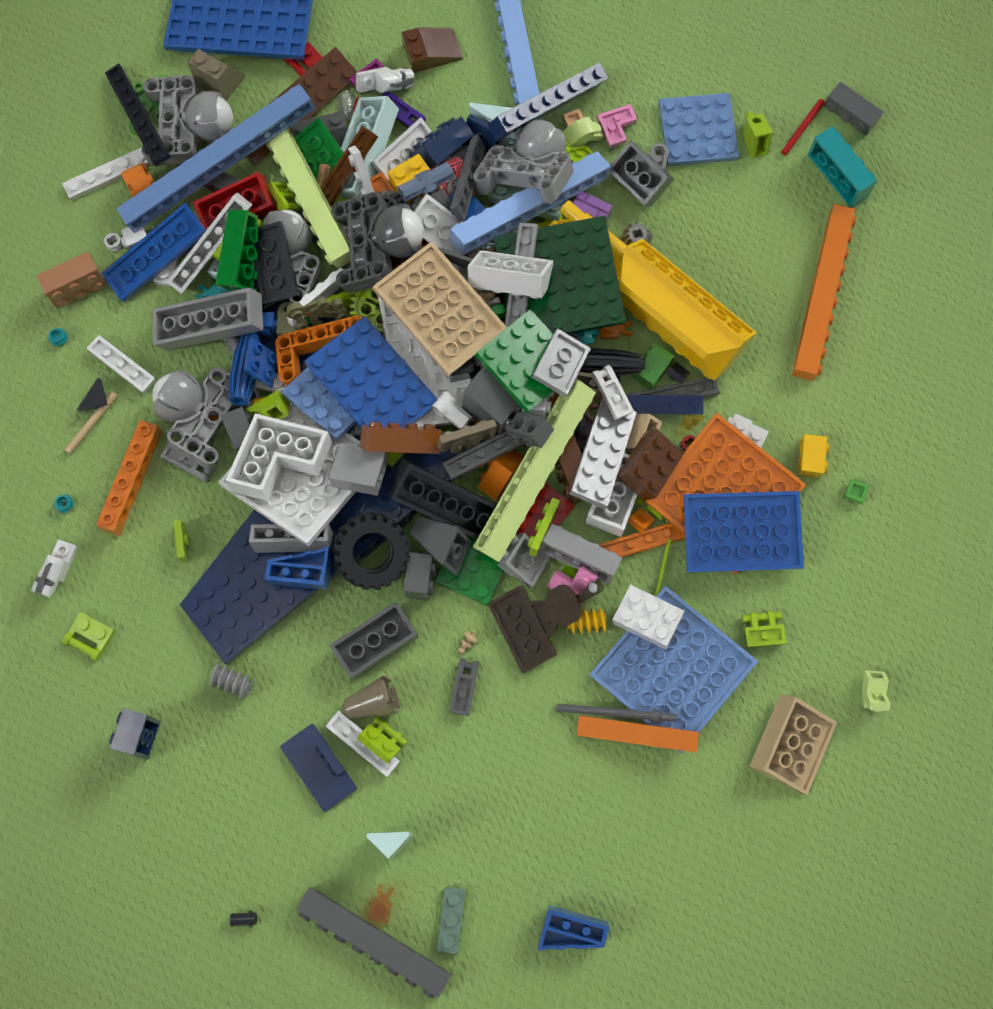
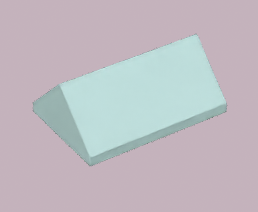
M367 833V838L388 859H393L412 839V833Z

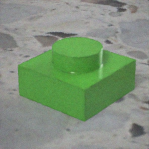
M851 479L843 498L862 505L869 485Z

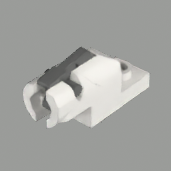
M388 67L356 73V91L361 93L377 90L383 93L410 88L414 86V73L409 68L391 70Z
M58 539L52 555L47 554L31 591L51 598L58 583L64 582L78 547Z

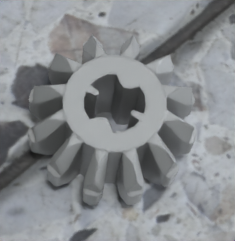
M638 221L635 223V226L630 223L628 228L623 229L621 240L627 246L640 239H644L651 245L653 235L650 234L651 229L645 228V223L641 226Z

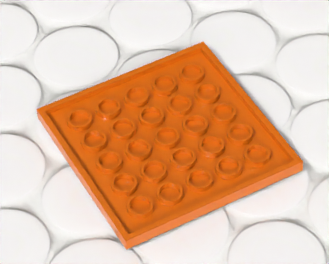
M716 412L685 450L657 498L646 500L645 503L685 534L684 494L801 492L806 484ZM731 571V572H732L733 574H737L739 571Z

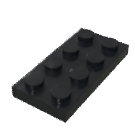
M278 221L258 227V241L254 242L257 252V260L254 259V270L257 271V283L259 292L262 294V305L300 296L283 222Z

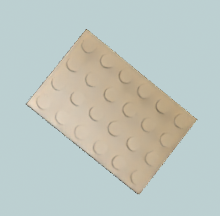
M432 241L372 288L448 377L507 328Z

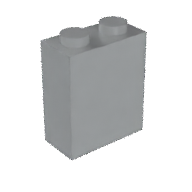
M340 444L338 451L334 452L333 467H330L328 470V479L332 487L378 496L388 464L386 452H368L360 447Z

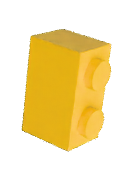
M804 434L800 439L799 476L821 478L827 472L828 461L825 460L830 447L829 443H827V437Z

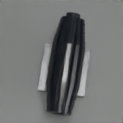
M591 348L579 372L592 373L596 370L601 371L603 367L610 365L620 383L621 375L639 374L641 370H645V358H642V354L620 349Z

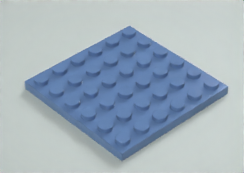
M665 586L656 597L684 610V615L667 650L626 631L590 673V676L630 710L650 712L652 710H661L662 713L677 714L676 722H651L649 719H641L647 725L697 731L700 733L755 667L758 660Z

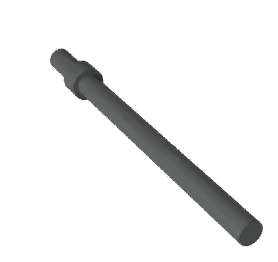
M557 704L556 707L557 712L649 719L651 722H676L677 714L662 713L661 710H652L650 712Z

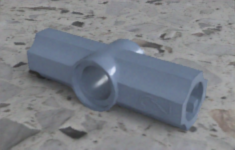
M445 162L431 170L418 173L414 176L415 178L397 186L399 195L403 201H407L421 193L425 194L433 191L438 185L454 178L452 167L448 162Z

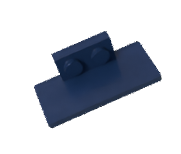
M313 723L280 746L323 812H327L357 790L356 785Z

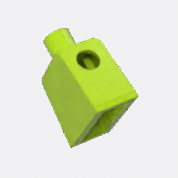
M753 111L747 112L744 115L743 136L750 157L755 158L767 155L773 134L772 129L764 114L755 115Z

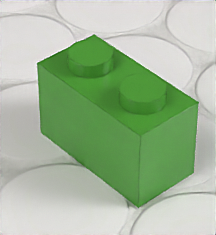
M655 344L653 348H648L644 354L645 370H641L639 374H634L633 378L648 389H653L675 357V355L658 344Z

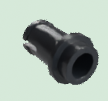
M249 910L248 913H231L230 925L231 927L245 925L253 927V925H257V913Z

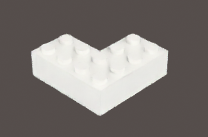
M255 414L226 478V483L231 492L268 501L282 467L319 476L332 445L328 431Z

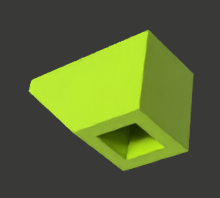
M277 390L248 407L247 410L253 417L255 414L282 420L289 415L290 403Z

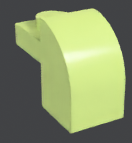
M584 117L573 122L562 132L565 139L573 147L585 145L588 141H601L605 137L600 125L597 122H592L590 117Z
M865 670L862 684L864 708H869V710L875 712L890 711L891 703L886 695L889 680L885 672Z

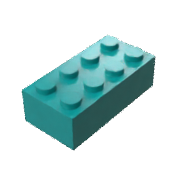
M832 126L814 138L807 155L846 204L853 208L867 199L877 182L876 177L866 168L863 160L858 158L853 152V148L844 141L841 133Z

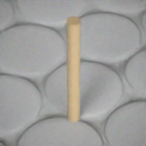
M112 391L107 396L108 405L99 407L64 449L67 453L71 454L117 398L118 395Z

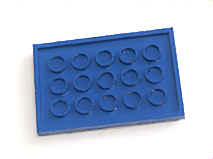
M365 316L305 360V365L361 429L362 424L369 425L370 421L381 422V425L395 422L399 423L400 426H406V423H416L432 410L433 407L431 406L438 400Z
M800 491L683 495L687 573L804 569Z

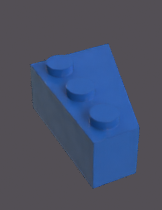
M328 546L315 551L310 550L297 555L270 559L267 562L265 580L272 585L328 590L334 556L332 549Z
M549 905L538 943V951L544 949L562 950L564 948H604L609 931V922Z

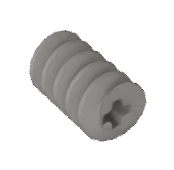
M218 662L212 671L210 686H217L219 690L224 689L226 693L232 691L233 696L236 697L239 694V699H245L251 692L256 678L254 677L249 682L248 674L241 678V671L234 675V668L227 672V665L220 669V662Z

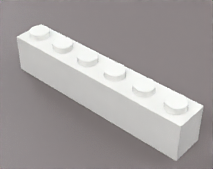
M236 193L175 270L167 283L182 294L223 242L228 210H249L252 204Z

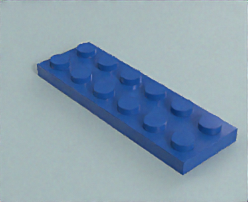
M184 203L101 274L119 299L125 302L196 243L206 232V228L191 208Z

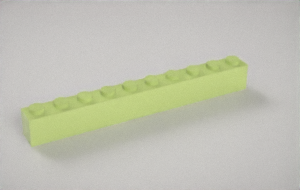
M289 128L269 140L266 145L270 151L274 152L272 157L278 165L280 164V172L283 177L288 179L289 183L287 185L292 193L295 192L296 197L294 199L303 208L302 214L304 218L310 221L311 226L309 227L312 233L318 236V245L327 253L325 255L326 260L330 265L334 264L339 269L351 261L349 241L339 222L332 216L331 207L293 135Z
M575 380L566 397L559 395L546 418L554 428V431L542 448L533 446L528 449L473 548L498 562L505 555L506 549L515 538L518 528L524 522L526 514L534 504L538 493L544 487L547 477L553 471L555 463L559 456L562 455L567 442L573 436L575 428L582 420L583 414L593 400L596 392L579 380Z

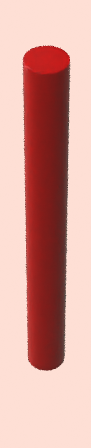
M819 99L781 150L784 156H787L825 103L823 99Z

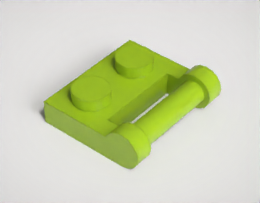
M270 182L267 188L277 202V209L279 211H304L297 203L287 202L295 201L294 198L296 197L295 192H291L287 183Z
M80 612L68 633L64 635L62 643L75 647L89 655L92 660L97 661L116 631ZM78 633L97 643L98 646L93 649L74 637Z

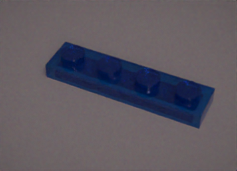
M627 395L633 410L637 412L636 414H703V395Z

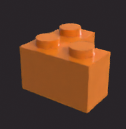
M514 449L489 462V469L485 470L479 478L481 482L478 488L495 501L499 499L506 490L524 456Z

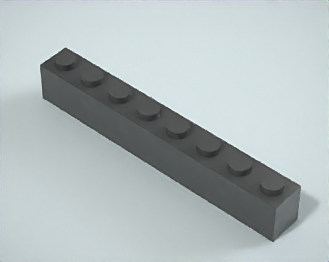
M312 887L308 888L296 908L300 912L299 916L308 922L312 919L317 922L316 927L327 933L330 930L335 934L334 938L338 941L351 943L353 945L351 948L359 954H362L364 951L370 955L369 960L377 965L383 963L388 966L387 971L395 976L401 974L406 978V983L413 987H416V985L424 989L423 993L432 999L434 996L439 998L452 975L449 971Z

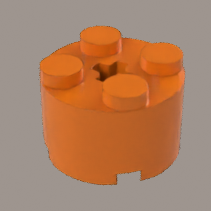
M144 162L121 172L132 197L154 182Z

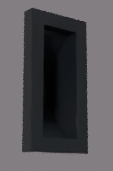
M97 378L76 411L80 413L108 405L102 379Z

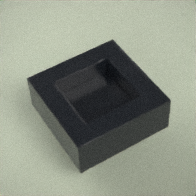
M677 362L672 364L666 371L672 380L679 383L686 380L691 373Z

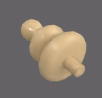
M473 630L472 633L464 632L466 639L461 640L463 645L458 649L460 654L465 653L466 648L472 647L471 642H478V639L475 637L476 631Z

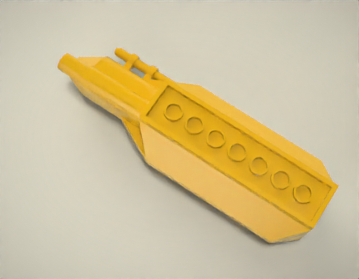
M568 200L560 209V213L568 219L554 220L550 226L593 217L588 213H584ZM608 230L623 307L630 310L636 319L642 320L649 330L660 335V338L665 343L673 346L678 354L685 356L692 366L698 367L703 371V374L708 379L715 381L726 373L757 332L644 239H640L627 246Z

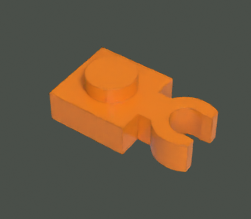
M626 321V324L600 328V340L619 339V334L625 337L632 336V331L625 330L626 327L632 326V322Z

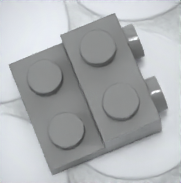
M525 533L516 534L515 538L510 542L505 555L497 565L510 577L515 576L528 588H532L551 556L541 551H538L536 557L530 555V547H528L530 538Z

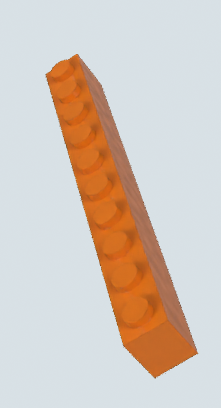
M834 204L830 210L791 376L813 381L816 376L821 374L822 365H820V361L824 359L826 353L824 343L828 341L830 331L827 330L834 318V315L831 314L832 308L835 309L838 298L835 295L841 287L842 282L839 281V278L843 276L845 270L843 261L847 259L849 253L847 243L851 242L853 236L850 230L851 227H854L857 218L854 216L855 209Z

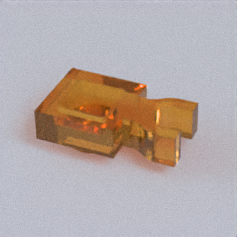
M378 884L377 892L379 897L378 899L372 898L368 919L388 924L393 905L392 902H388V899L393 894L394 887H390L389 892L383 894V885Z

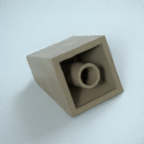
M199 49L188 61L197 86L204 91L221 93L225 101L229 99L245 78V74Z

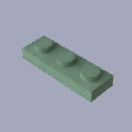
M445 887L437 951L458 954L466 890Z

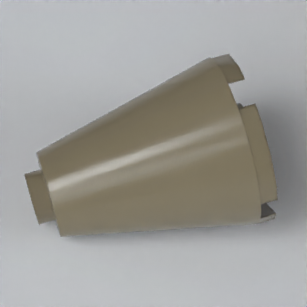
M385 675L345 699L342 705L344 715L352 719L399 713L397 710L400 708L398 695L395 687L391 688L389 682H392L389 676Z

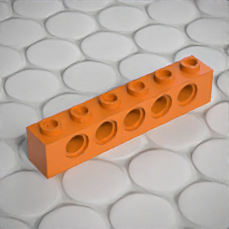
M139 420L96 526L102 531L117 536L121 535L163 433L158 425Z

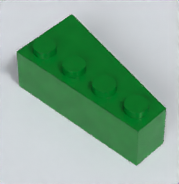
M228 210L215 285L231 292L245 288L257 291V289H254V279H257V271H254V259L257 260L254 242L258 241V216L248 210Z

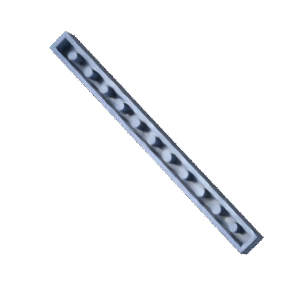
M300 84L292 87L288 92L276 98L256 114L245 119L237 127L229 130L228 133L216 139L212 144L200 150L180 166L169 171L161 179L153 182L152 185L124 202L117 208L118 213L125 224L135 233L315 110L313 102Z

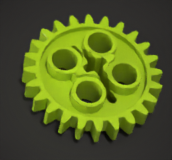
M368 288L360 292H354L357 297L350 298L354 303L349 305L350 309L354 310L350 312V316H361L362 318L365 316L380 334H384L383 324L378 323V320L382 317L380 309L377 311L376 306H380L379 300L373 298L375 294L373 289ZM366 299L371 300L374 304L366 302ZM365 308L372 309L369 314L362 313Z

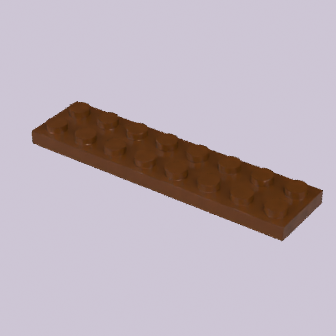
M335 46L276 98L300 84L316 108L299 121L311 118L349 85V78L355 75L357 71ZM290 126V127H288V128H289V130H290V132H291V134H292L293 132H292V128H291V126ZM265 143L246 157L255 166L271 151Z

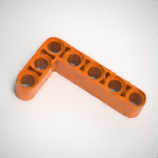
M352 316L285 333L277 337L275 345L278 374L285 387L301 374L300 355L320 350L362 317Z

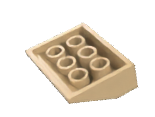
M780 694L749 767L804 795H808L837 722L795 696Z

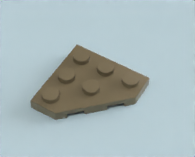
M494 419L490 421L482 420L474 426L467 425L455 432H444L439 436L438 448L440 452H446L449 449L451 453L461 454L494 437L497 428Z

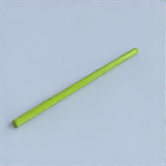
M668 539L654 594L655 597L659 594L672 542L671 539Z

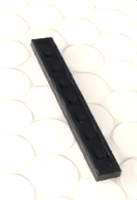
M118 63L106 71L105 74L152 163L157 167L169 159L171 155L123 67Z

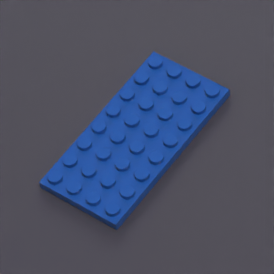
M172 0L164 48L171 51L196 52L199 49L205 53L304 60L313 0Z

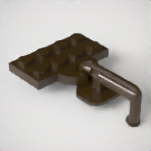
M590 582L587 590L575 596L568 585L562 584L548 591L545 601L535 600L531 602L523 585H520L487 603L522 673H526L558 655L549 637L556 632L559 625L569 626L578 621L582 616L580 604L603 592L605 587L601 583Z

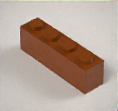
M370 421L369 425L362 424L360 448L365 451L440 454L437 443L442 430L436 429L433 424H424L423 427H417L418 424L406 423V426H400L399 423L395 422L381 425V422Z

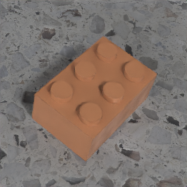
M88 251L36 275L45 294L56 308L64 307L69 302L81 299L86 294L98 291L107 285L98 265Z

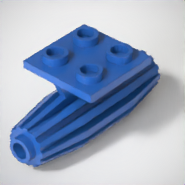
M255 332L241 335L233 354L229 376V401L236 406H246L249 403L256 380L269 388H273L277 354L260 343V337Z

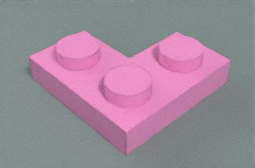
M631 104L597 115V120L609 148L625 144L627 139L622 127L637 122Z
M581 566L575 578L572 579L557 569L547 587L553 589L562 584L568 585L576 596L587 590L590 582H596L598 575Z

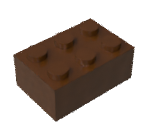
M658 429L645 432L617 477L643 501L657 498L684 453Z

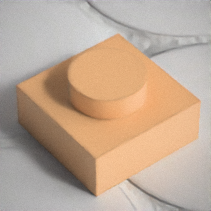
M580 109L563 114L566 127L583 118Z

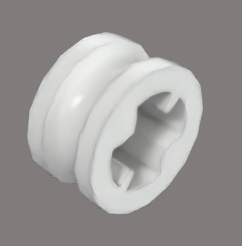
M109 233L105 236L104 243L108 250L116 252L121 249L122 242L119 235ZM115 239L117 243L115 242L113 243V245H111L110 242H113V240Z

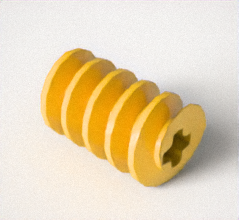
M599 608L597 614L594 609H590L588 615L586 609H583L581 618L566 626L567 634L569 629H571L573 635H575L577 629L583 634L585 628L589 634H591L592 628L595 629L596 633H599L600 627L606 633V613H603V610Z

